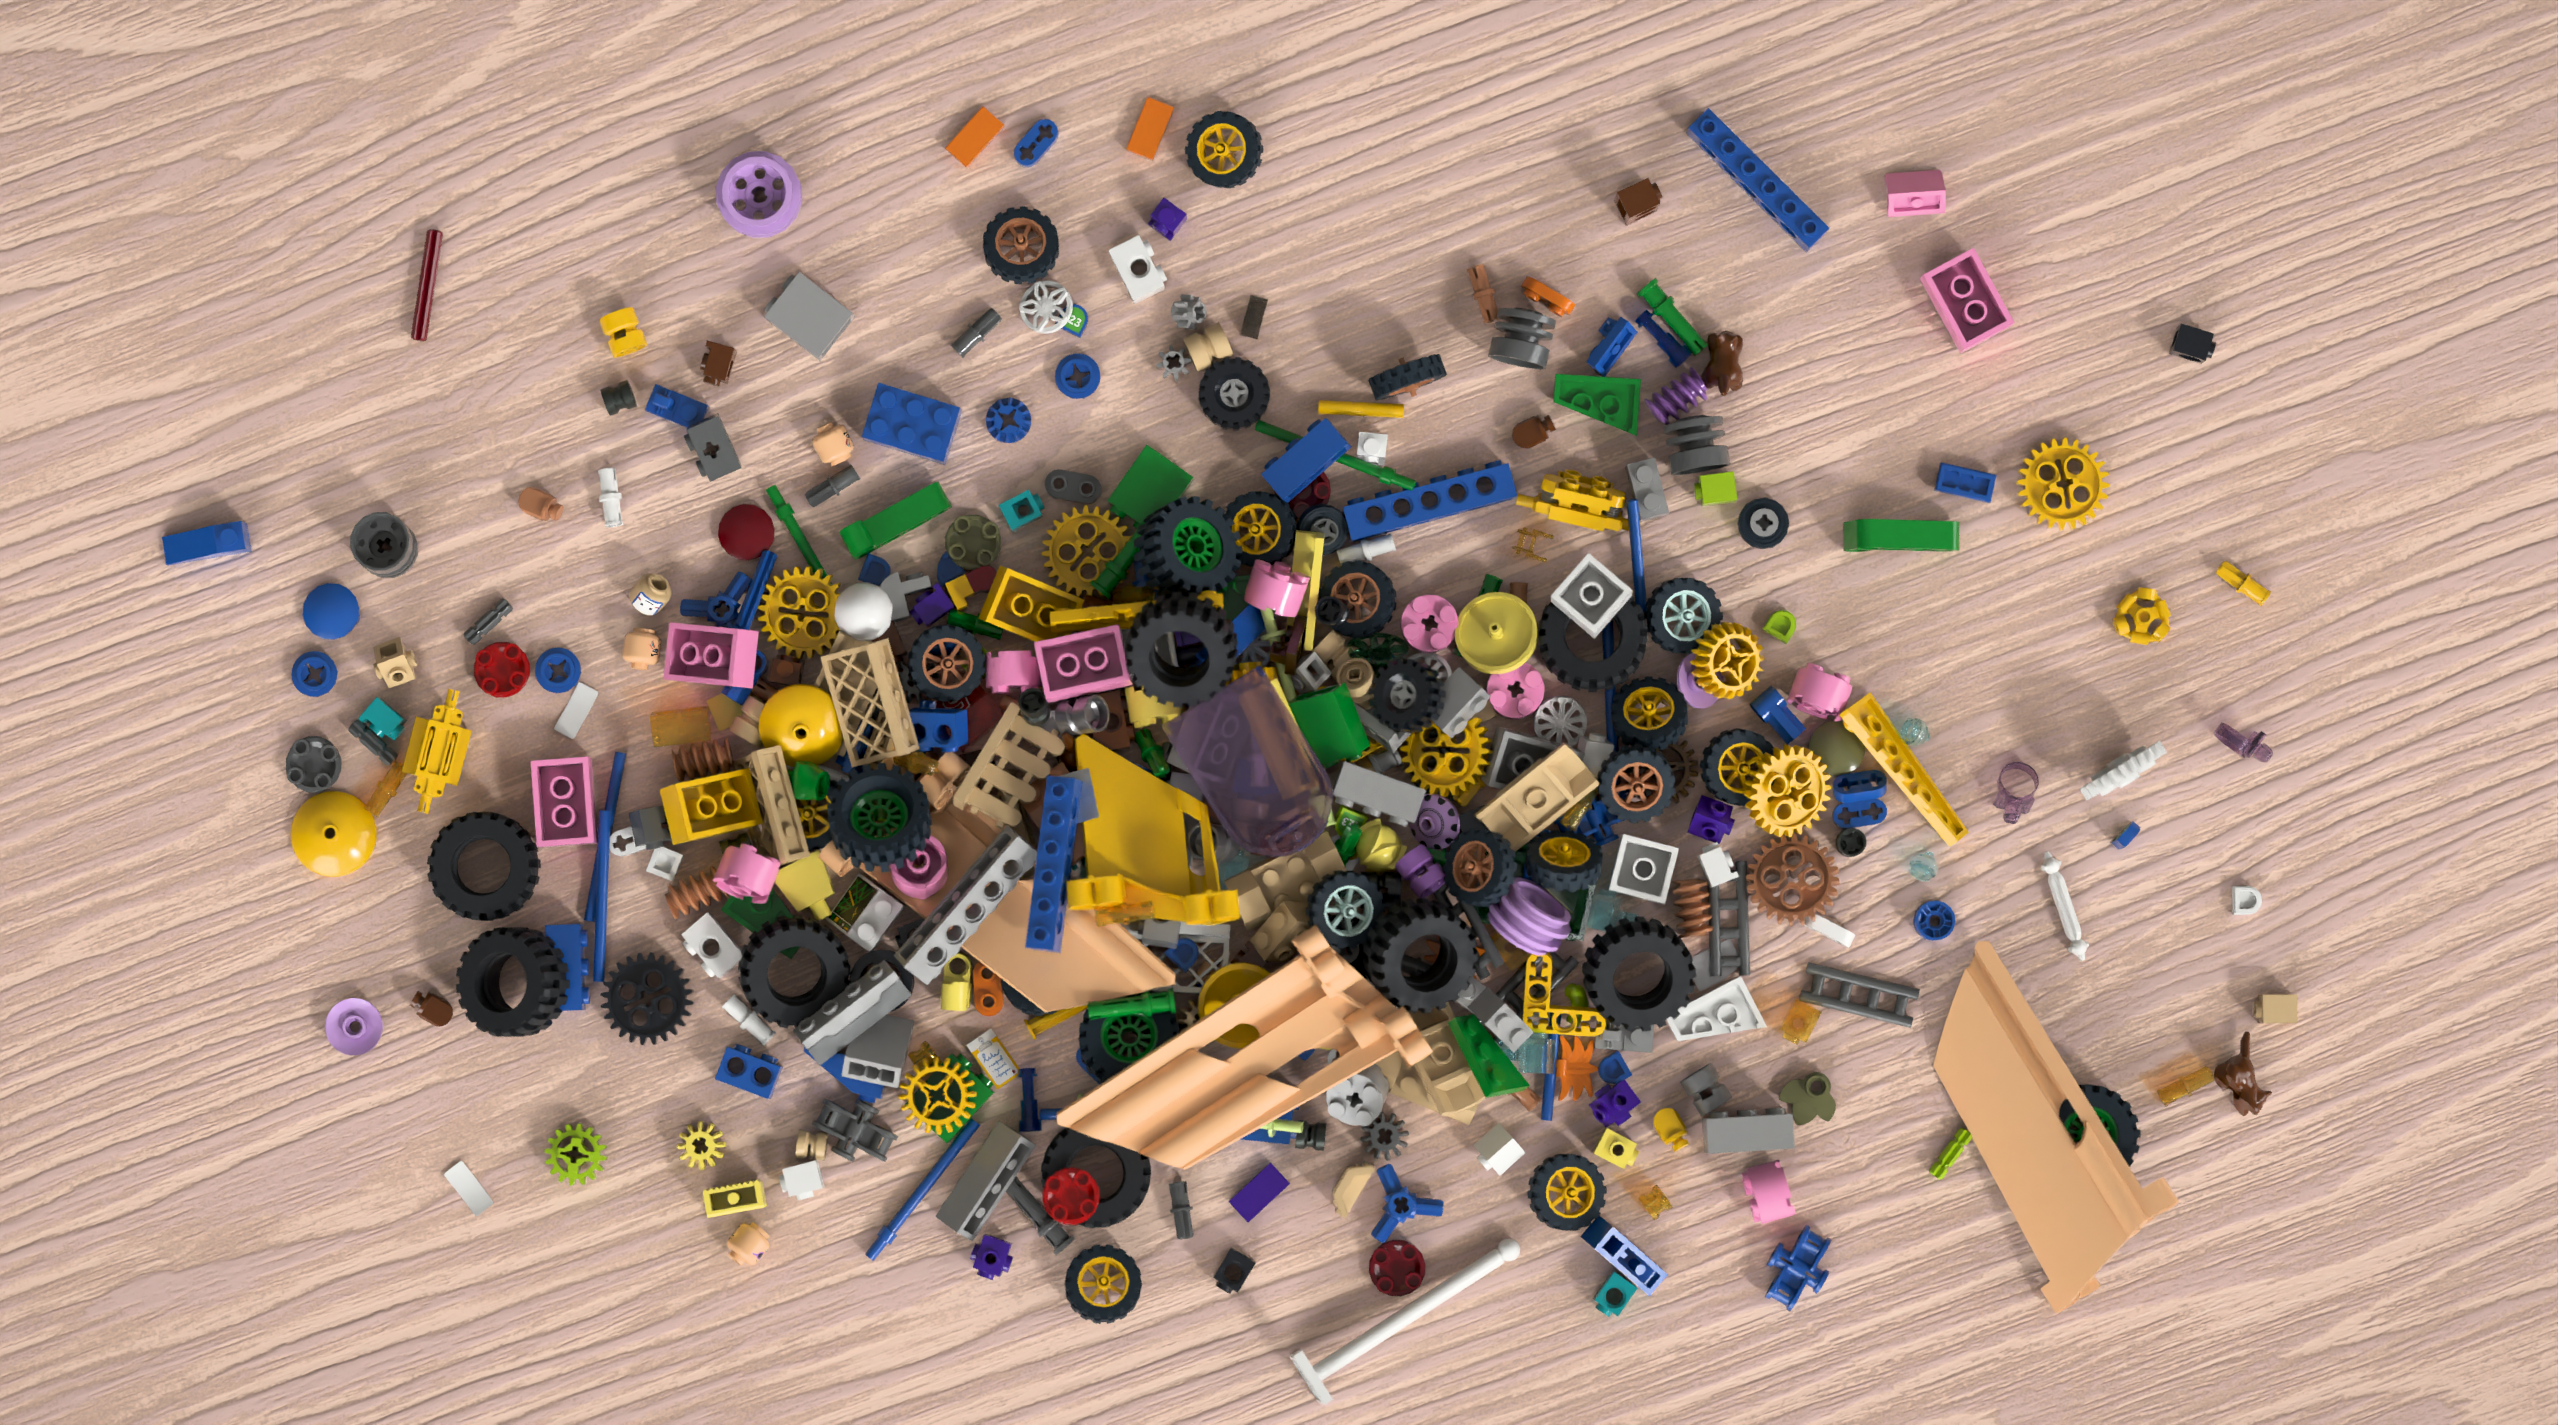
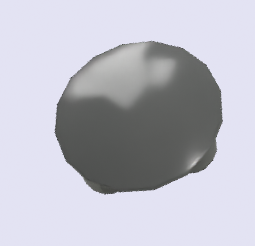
M308 736L296 740L286 758L288 780L297 788L306 792H322L329 789L338 780L341 772L342 759L338 749L329 740L320 736Z

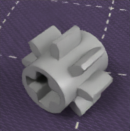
M1182 294L1180 297L1181 301H1176L1172 305V319L1177 322V327L1185 328V330H1196L1197 323H1203L1206 318V307L1204 303L1200 302V297Z
M1170 345V352L1167 354L1159 352L1163 362L1156 364V367L1165 369L1163 373L1164 379L1170 374L1174 375L1175 381H1178V375L1181 372L1186 375L1189 374V371L1184 367L1185 364L1191 363V358H1183L1185 348L1177 352ZM1178 357L1181 367L1169 369V362L1167 360L1169 358L1174 360Z

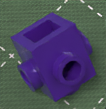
M1701 795L1692 815L1687 833L1720 844L1723 835H1730L1735 819L1730 818L1733 806Z
M1624 1079L1612 1087L1607 1084L1594 1093L1597 1099L1591 1102L1589 1106L1593 1110L1595 1118L1606 1128L1613 1123L1620 1126L1632 1116L1629 1111L1640 1104L1641 1101Z
M984 1234L981 1245L975 1243L970 1260L975 1261L972 1268L978 1269L977 1275L993 1280L994 1276L1000 1277L1003 1271L1008 1273L1013 1260V1256L1009 1255L1012 1243ZM988 1253H993L996 1256L995 1263H990L987 1260Z

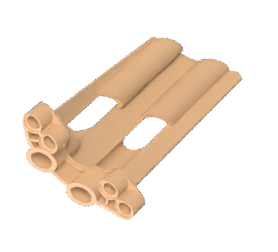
M1315 924L1291 940L1301 955L1057 1112L1056 1123L1090 1137L1134 1150L1162 1163L1187 1169L1396 1051L1399 1052L1408 1068L1433 1051L1404 1006L1398 1009L1387 1000L1352 965L1329 946ZM1239 1023L1250 1024L1257 1028L1260 1033L1259 1038L1224 1061L1198 1052L1199 1049ZM1331 1048L1340 1054L1338 1059L1295 1087L1267 1077L1273 1071L1310 1049Z

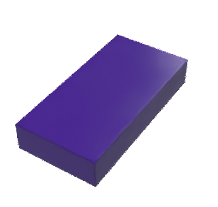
M1270 1162L1229 1203L1247 1222H1250L1290 1183Z

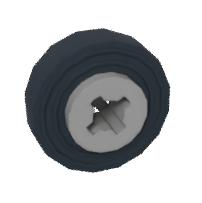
M1754 499L1746 504L1739 514V533L1743 540L1752 547L1759 549L1772 548L1781 543L1787 535L1789 528L1788 514L1784 507L1773 499Z

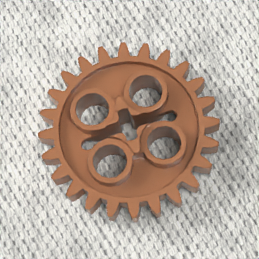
M1793 834L1791 841H1787L1786 837L1782 835L1781 843L1779 844L1774 839H1770L1771 848L1768 849L1764 845L1760 846L1762 856L1753 854V859L1757 864H1748V870L1754 873L1746 875L1747 882L1753 883L1747 886L1748 893H1755L1751 897L1752 904L1760 902L1757 907L1758 912L1761 913L1768 910L1766 914L1767 919L1770 920L1776 915L1779 925L1783 922L1784 918L1788 919L1790 926H1793L1794 919H1799L1801 925H1804L1805 917L1807 916L1813 922L1816 921L1815 912L1818 911L1824 915L1825 909L1823 905H1833V901L1829 896L1838 895L1837 889L1832 887L1840 884L1839 878L1833 877L1839 873L1838 867L1831 866L1835 862L1834 856L1826 857L1828 854L1827 847L1818 850V840H1815L1811 845L1808 844L1807 835L1804 836L1801 842L1797 840L1796 834ZM1791 856L1801 858L1800 863L1797 865H1789L1786 860ZM1808 863H1812L1811 867L1805 869ZM1775 874L1780 877V880L1775 884L1765 882L1769 875ZM1810 876H1818L1821 879L1817 885L1812 886L1806 883V879ZM1788 877L1798 878V882L1790 881L1788 883ZM1781 891L1777 897L1773 896L1774 893ZM1791 894L1799 897L1798 902L1795 904H1787L1784 900Z

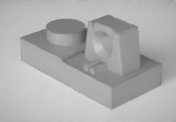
M1606 1020L1605 1030L1600 1035L1595 1036L1594 1048L1652 1053L1654 1025H1651V1031L1642 1032L1640 1027H1636L1635 1031L1625 1030L1623 1025L1616 1027Z

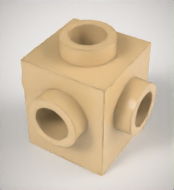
M400 637L373 647L376 663L373 664L379 680L384 678L388 688L416 679L413 668L417 666L416 658L412 650H406Z

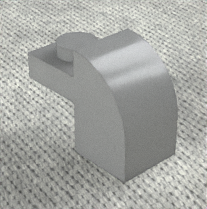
M895 572L881 583L880 588L888 594L893 604L891 621L898 622L912 618L906 596L932 589L933 586L929 575L923 576L922 572L906 576L907 581L902 582L899 572Z

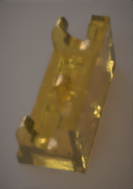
M709 705L652 712L650 715L654 747L711 741L712 730Z

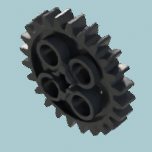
M652 952L649 953L647 960L644 959L642 953H638L636 962L628 956L626 957L627 966L618 962L619 972H608L613 981L603 982L609 988V992L600 994V996L608 998V1002L602 1004L601 1008H609L610 1010L604 1016V1019L613 1018L614 1022L610 1028L620 1027L619 1037L629 1033V1042L631 1043L637 1037H640L641 1045L646 1044L647 1038H650L652 1044L656 1045L658 1036L664 1041H668L667 1032L670 1031L672 1034L678 1035L675 1026L678 1024L685 1027L686 1023L681 1019L682 1016L692 1015V1013L685 1009L687 1005L694 1004L693 1001L687 999V995L692 994L694 990L685 989V985L691 980L690 978L681 979L680 976L684 972L683 968L676 971L673 970L676 961L672 960L666 965L665 955H661L658 961H655V955ZM654 971L658 972L662 978V982L657 988L650 987L647 982L649 974ZM628 983L632 984L636 990L635 996L631 1000H626L621 994L623 986ZM669 986L671 988L670 992L653 998L651 1006L644 1003L631 1010H624L626 1005L643 999V992L645 991L647 994H654ZM666 997L671 999L674 1005L673 1010L669 1014L662 1013L659 1008L660 1001ZM640 1009L645 1011L648 1017L647 1022L643 1026H638L633 1021L634 1013Z

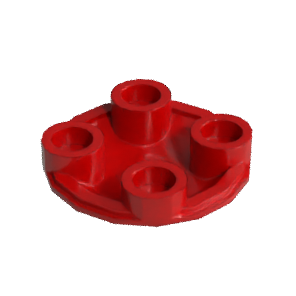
M495 642L477 653L474 663V677L478 686L486 694L496 698L510 697L517 694L526 685L530 676V663L526 653L516 644Z
M1064 1168L1056 1171L1047 1179L1043 1188L1042 1202L1046 1212L1055 1221L1065 1225H1077L1087 1221L1095 1213L1099 1204V1189L1096 1181L1088 1172L1079 1168Z

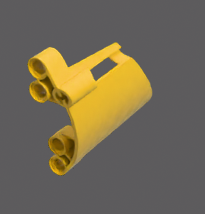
M1084 733L1074 739L1077 771L1085 768L1090 770L1099 817L1082 822L1087 879L1072 881L1066 879L1069 909L1105 910L1134 916L1181 921L1189 925L1214 926L1215 924L1239 919L1240 910L1237 888L1234 891H1221L1207 805L1148 773ZM1183 812L1200 821L1205 875L1203 876L1192 872L1188 865Z

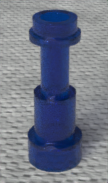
M1648 310L1644 311L1635 320L1638 327L1644 326L1658 341L1656 344L1669 357L1668 361L1675 368L1679 367L1692 352L1685 344L1682 346L1669 332L1666 334L1652 319L1653 313H1650Z
M1036 1068L1018 1069L1019 1075H1017V1078H1022L1023 1100H1020L1021 1120L1018 1121L1019 1132L1042 1131L1041 1119H1038L1037 1099H1034L1033 1077H1037Z

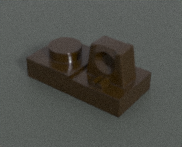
M1297 615L1293 626L1288 625L1285 642L1273 641L1269 660L1284 664V674L1295 675L1305 642L1306 616Z

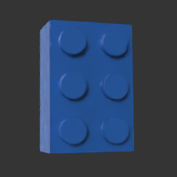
M878 383L862 438L867 442L946 465L962 410L954 405Z

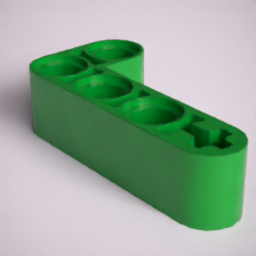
M935 482L864 521L859 520L839 531V534L853 559L857 560L952 508V505L940 483Z
M1857 519L1843 522V549L1846 552L1872 550L1960 551L1959 522Z

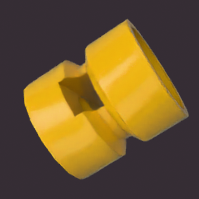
M633 307L614 311L599 319L604 335L610 336V340L607 343L614 358L634 353L648 345L642 329L636 327L639 321Z

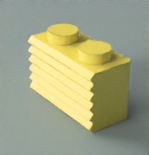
M761 1179L707 1188L703 1191L707 1218L767 1206L763 1181Z

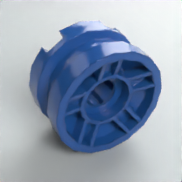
M1937 900L1920 905L1915 911L1913 919L1914 928L1917 933L1924 939L1931 941L1942 940L1949 936L1956 922L1955 914L1951 907ZM1932 915L1938 916L1939 925L1932 926L1929 923V918Z

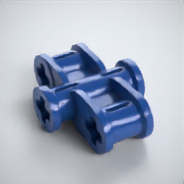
M1596 787L1578 801L1581 809L1563 815L1553 821V823L1558 825L1560 832H1565V830H1569L1568 822L1574 834L1582 833L1586 837L1593 834L1596 845L1602 846L1619 839L1618 834H1614L1611 825L1620 823L1622 820L1608 812L1602 800H1599ZM1629 789L1619 791L1617 794L1625 800ZM1587 798H1589L1594 810H1592ZM1599 824L1601 825L1602 830H1603L1605 836H1603L1602 831H1601V829H1600V827H1599Z
M1806 1225L1798 1236L1791 1252L1784 1249L1782 1243H1778L1767 1265L1770 1267L1774 1265L1780 1271L1769 1286L1765 1297L1777 1300L1786 1306V1310L1791 1311L1805 1285L1813 1288V1292L1817 1294L1825 1283L1829 1271L1826 1269L1822 1271L1816 1266L1828 1249L1831 1239L1828 1237L1824 1239L1812 1232L1810 1227ZM1809 1239L1810 1241L1816 1243L1818 1247H1815L1814 1245L1810 1244L1809 1242H1807V1240ZM1780 1257H1783L1784 1259L1791 1262V1265L1782 1261ZM1805 1272L1812 1274L1816 1277V1279H1813L1810 1276L1806 1275ZM1781 1289L1789 1294V1297L1783 1295L1778 1290Z

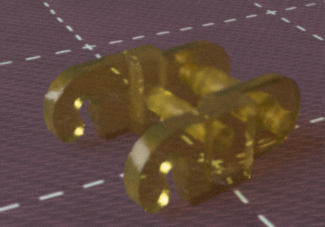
M1523 527V530L1518 529L1517 532L1520 533L1517 546L1512 547V549L1517 550L1516 554L1524 552L1526 553L1525 557L1546 563L1547 558L1534 555L1533 548L1538 536L1553 540L1554 535L1535 529L1531 533L1525 527ZM1526 535L1532 537L1529 550L1523 548Z

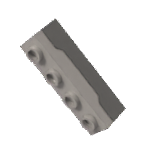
M884 960L870 968L868 973L858 981L849 984L845 991L836 998L827 1001L811 1017L801 1021L793 1032L820 1066L904 1002L911 994Z

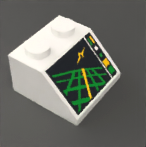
M859 873L831 911L832 915L827 917L826 920L867 951L872 952L906 906Z

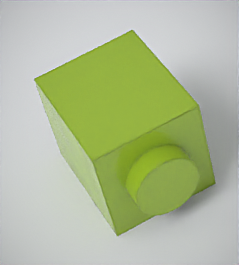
M1734 471L1698 477V483H1694V494L1696 500H1701V506L1733 503L1738 500Z

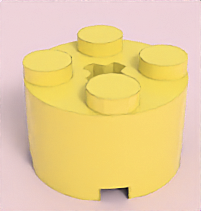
M1142 685L1139 688H1134V686L1125 688L1130 723H1134V728L1151 726L1157 723V719H1161L1162 724L1178 722L1184 719V714L1187 713L1185 703H1183L1182 708L1173 707V702L1166 701V704L1163 705L1157 702L1158 697L1154 695L1151 698L1143 694L1144 687Z

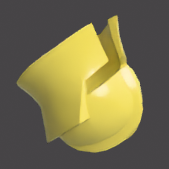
M1380 818L1367 822L1360 827L1362 834L1356 844V853L1349 859L1354 860L1359 857L1360 865L1367 866L1365 872H1377L1379 876H1383L1385 872H1394L1396 870L1395 865L1405 855L1407 846L1402 844L1400 837L1394 830L1381 823Z

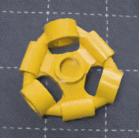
M2138 587L2132 594L2127 593L2116 606L2118 611L2113 618L2115 630L2119 636L2122 635L2130 639L2129 642L2148 645V642H2160L2171 629L2169 627L2170 611L2165 599L2162 600L2158 596L2157 590ZM2136 600L2154 601V605L2151 608L2142 607L2137 604ZM2124 614L2131 615L2135 625L2134 630L2130 631ZM2155 619L2161 620L2162 622L2150 635L2147 631L2150 623Z

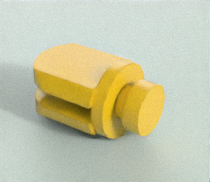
M1672 1108L1660 1109L1654 1116L1653 1124L1662 1142L1665 1145L1673 1143L1672 1149L1674 1152L1689 1145L1688 1140L1683 1139L1688 1132L1678 1112Z

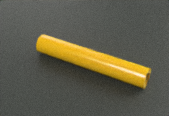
M1319 400L1318 414L1403 418L1404 404Z

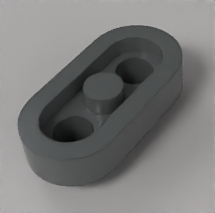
M1058 469L1050 472L1045 479V488L1048 494L1056 499L1092 504L1099 499L1102 492L1100 482L1092 475ZM1056 479L1064 480V486L1061 489L1054 487ZM1090 484L1093 488L1092 492L1084 494L1082 486Z

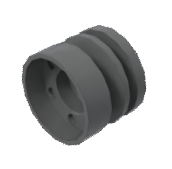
M1499 308L1497 317L1508 322H1496L1494 328L1506 333V336L1492 337L1488 357L1519 367L1546 369L1550 350L1538 343L1539 341L1552 340L1553 334L1541 329H1554L1556 320L1530 309Z
M1690 416L1681 418L1663 427L1664 434H1678V437L1666 440V445L1680 446L1679 452L1668 456L1671 475L1710 471L1730 465L1728 446L1714 445L1713 441L1725 436V431H1712L1711 429L1724 424L1722 416Z
M374 512L364 516L355 525L350 536V548L354 558L371 574L380 578H396L405 574L414 565L418 556V542L414 532L397 516L387 512ZM384 543L392 547L390 552L384 551L382 548Z

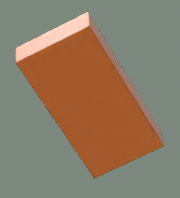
M1147 97L1126 150L1153 161L1174 107Z
M983 106L945 149L962 165L968 168L1005 126Z

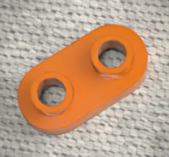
M1527 276L1521 285L1525 290L1524 296L1534 302H1538L1539 299L1549 305L1547 309L1559 317H1562L1563 314L1570 315L1575 307V304L1568 298L1532 277Z
M979 961L973 970L975 1007L984 1016H994L1001 1011L1004 1004L1001 978L993 972L991 978L985 979L982 976V971L987 967ZM988 996L994 999V1005L990 1008H987L983 1003L984 999Z

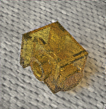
M1498 931L1491 937L1504 964L1511 972L1527 960L1529 953L1517 946L1514 952L1508 953L1505 950V944L1510 941L1504 938Z
M1794 999L1779 1028L1780 1031L1784 1032L1782 1038L1795 1045H1798L1799 1041L1807 1043L1822 1012ZM1796 1018H1800L1803 1021V1026L1800 1029H1796L1793 1026V1021Z

